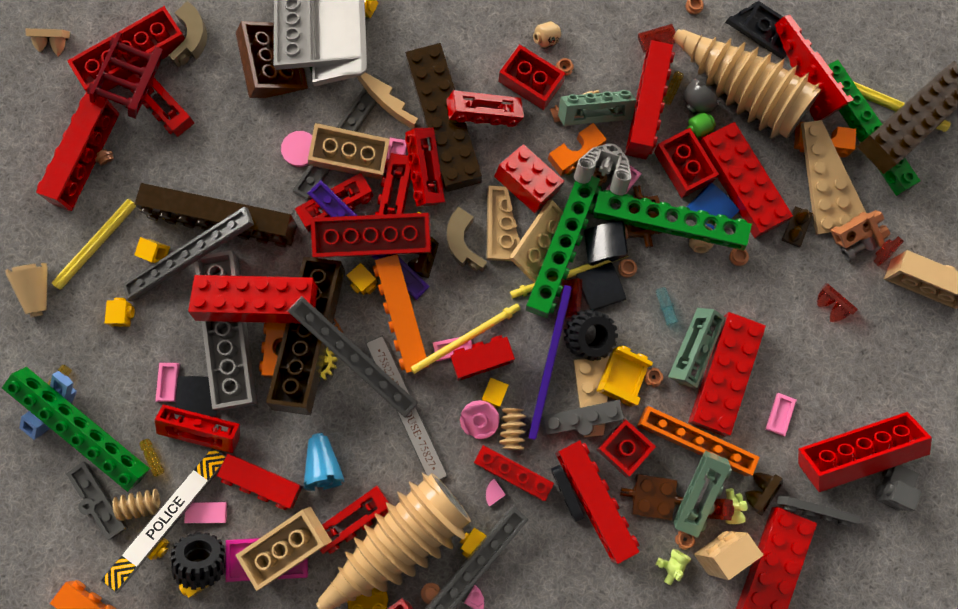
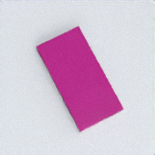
M260 538L226 540V582L250 581L236 554ZM308 558L278 579L308 578Z

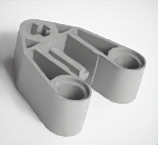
M605 144L594 147L578 160L574 173V179L577 182L588 183L596 167L600 166L599 171L602 172V176L609 174L611 170L614 171L610 185L612 193L624 195L627 192L631 180L629 160L617 145Z

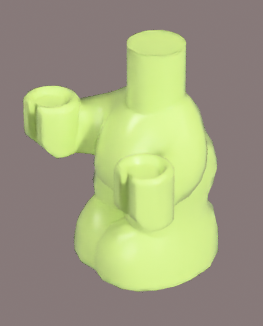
M726 489L727 498L724 504L726 511L725 522L727 524L746 522V518L741 511H747V502L743 501L741 493L734 494V489Z
M676 549L672 550L669 561L658 558L656 565L659 568L664 567L668 573L664 582L672 585L674 579L681 581L684 575L683 572L691 558Z

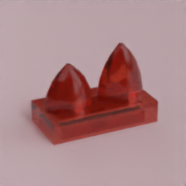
M828 283L822 286V290L817 298V305L824 307L837 301L830 313V322L840 321L850 314L853 315L858 310Z

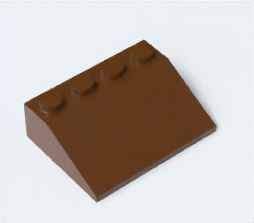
M241 21L236 31V37L249 98H268L308 89L304 68L275 70L274 23Z

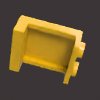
M618 346L613 348L614 350L609 356L596 391L614 400H621V403L629 407L637 406L640 401L637 395L647 368L651 367L653 362L648 360V357L643 354L631 352V349L626 346Z

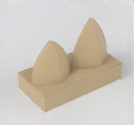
M26 28V36L31 37L34 47L39 52L45 48L49 38L52 50L59 56L64 50L66 39L70 37V31Z

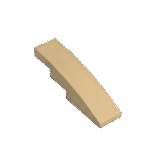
M366 72L358 76V80L369 95L385 111L409 128H415L418 118L404 111L405 103L391 95L392 87Z

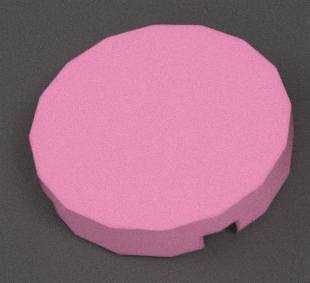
M295 131L284 138L281 144V153L286 162L295 167H305L308 165L312 140L310 133Z
M481 400L472 401L467 404L462 410L460 417L461 427L464 432L476 439H486L496 432L500 421L496 408L489 402Z

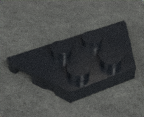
M757 1L726 20L725 23L781 59L786 57L787 54L775 27V24L783 16L762 2Z

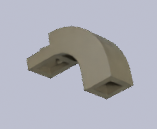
M188 1L175 12L178 20L187 28L185 40L168 55L177 67L185 65L191 55L197 60L207 42L205 23L196 8Z
M457 207L447 226L449 251L461 267H464L468 262V266L476 272L478 270L483 272L487 267V261L469 250L464 242L465 233L474 222V217L460 207Z

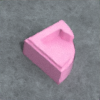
M495 479L489 483L486 490V500L489 507L505 496V493Z
M474 585L464 603L473 609H484V597L480 589Z

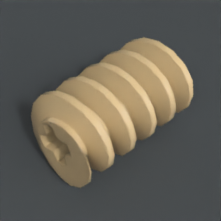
M515 408L502 409V412L507 415L503 416L501 420L507 423L501 425V428L506 430L500 433V436L505 438L499 442V444L505 446L501 449H524L523 446L519 445L520 442L525 441V439L519 437V435L525 434V431L520 429V427L526 425V423L520 421L526 418V415L521 413L524 410Z
M153 489L152 495L149 490H145L144 497L141 492H137L136 498L133 493H129L128 500L125 495L120 496V501L116 496L113 499V512L118 521L130 520L133 517H145L149 514L155 515L160 507V496L157 489Z

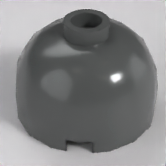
M693 78L683 94L684 100L687 103L686 108L693 114L695 112L707 114L713 111L721 101L718 100L719 98L707 86L701 85L700 87L698 85L700 81Z

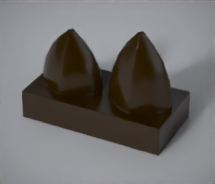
M795 206L792 211L793 217L789 219L782 241L800 248L813 213L809 212L808 209H801Z
M431 237V253H418L419 257L409 261L408 266L421 277L429 278L439 243Z
M754 473V481L764 492L755 490L745 492L747 501L754 508L755 512L761 516L783 485V478L776 474L772 476L766 473Z

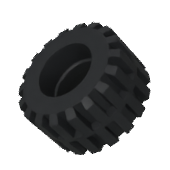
M593 310L578 311L577 315L573 314L571 316L572 320L566 323L568 328H564V333H566L564 341L568 342L566 346L571 349L570 352L587 360L598 361L601 360V357L606 358L608 352L612 353L614 350L612 348L613 345L616 346L617 344L615 338H618V333H615L617 326L612 325L614 323L613 319L609 318L607 314ZM594 325L596 329L595 339L591 344L587 345L585 340L586 332L589 327Z
M196 532L195 535L188 534L186 538L182 537L179 539V543H175L174 549L171 550L172 576L174 580L176 579V583L178 585L183 584V588L191 587V590H196L199 587L205 589L207 585L212 586L214 581L218 582L221 579L225 568V547L220 539L217 540V536H210V533L206 532L204 534ZM203 559V561L200 562H192L194 560Z

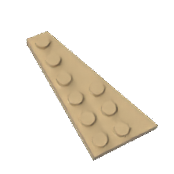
M822 120L804 122L801 124L814 227L816 234L830 233V230L834 227H841L850 222L854 217L859 216L860 213H866Z

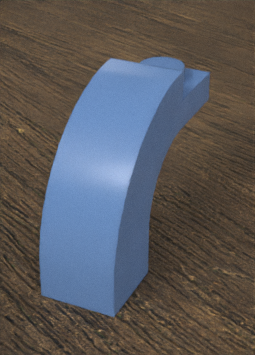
M60 371L52 374L50 386L72 403L77 392L73 388V382ZM30 411L21 416L19 428L33 440L50 429Z

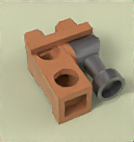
M877 210L869 214L862 212L843 226H836L830 230L835 243L843 247L841 253L845 255L847 261L853 260L856 257V253L864 249L872 251L878 246L885 245L884 239L890 235V231L884 225L878 227V223L884 220L882 212Z

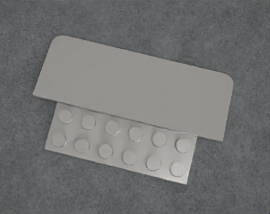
M274 0L275 70L312 67L314 87L363 75L367 70L364 0Z

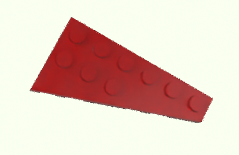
M786 15L775 24L791 67L793 68L797 65L795 75L803 77L809 73L807 82L813 85L819 83L818 88L821 89L819 96L810 108L811 116L814 121L824 120L854 99L851 95L847 96L843 91L844 86L842 83H837L833 78V71L821 55L813 51L811 48L812 43L809 39L805 40L801 35L802 30L792 16Z

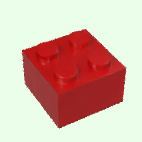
M625 419L600 445L597 451L625 477H630L656 446Z

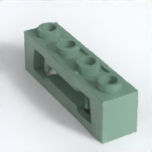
M628 90L618 92L605 91L595 94L586 93L583 95L570 94L568 96H561L558 117L564 126L633 119L637 100ZM622 112L623 114L614 115L613 113ZM575 116H584V118L574 119Z
M697 308L672 366L669 378L684 386L698 387L726 320L723 315L714 309ZM712 326H716L712 337L707 335L712 334V331L709 328ZM696 362L699 365V369L694 377L691 375L692 370H697V367H694Z
M706 450L704 451L673 520L675 529L697 538L700 532H704L707 526L706 519L709 514L713 513L715 508L714 502L723 491V482L725 478H729L732 471L728 459ZM707 475L710 481L699 503V511L697 513L694 506L706 482L704 477Z

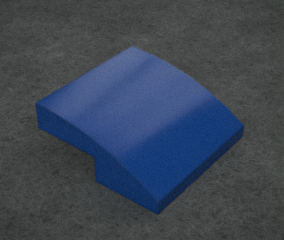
M710 183L687 206L691 211L703 210L714 216L718 214L725 215L728 219H732L740 211L733 201L713 183ZM706 224L707 226L711 227L713 230L715 229L712 224Z

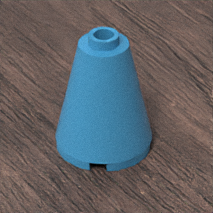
M323 433L313 434L312 438L308 440L304 489L315 491V487H324L323 490L342 485L341 482H345L344 476L328 436H324Z

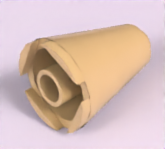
M41 263L42 267H36V264L13 267L12 272L8 269L5 270L6 276L25 314H30V317L42 316L43 311L47 309V263Z

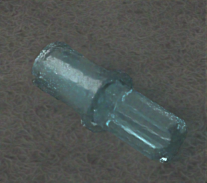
M666 287L657 289L656 295L661 306L659 309L663 312L666 325L677 323L678 320L673 308L674 303H671Z

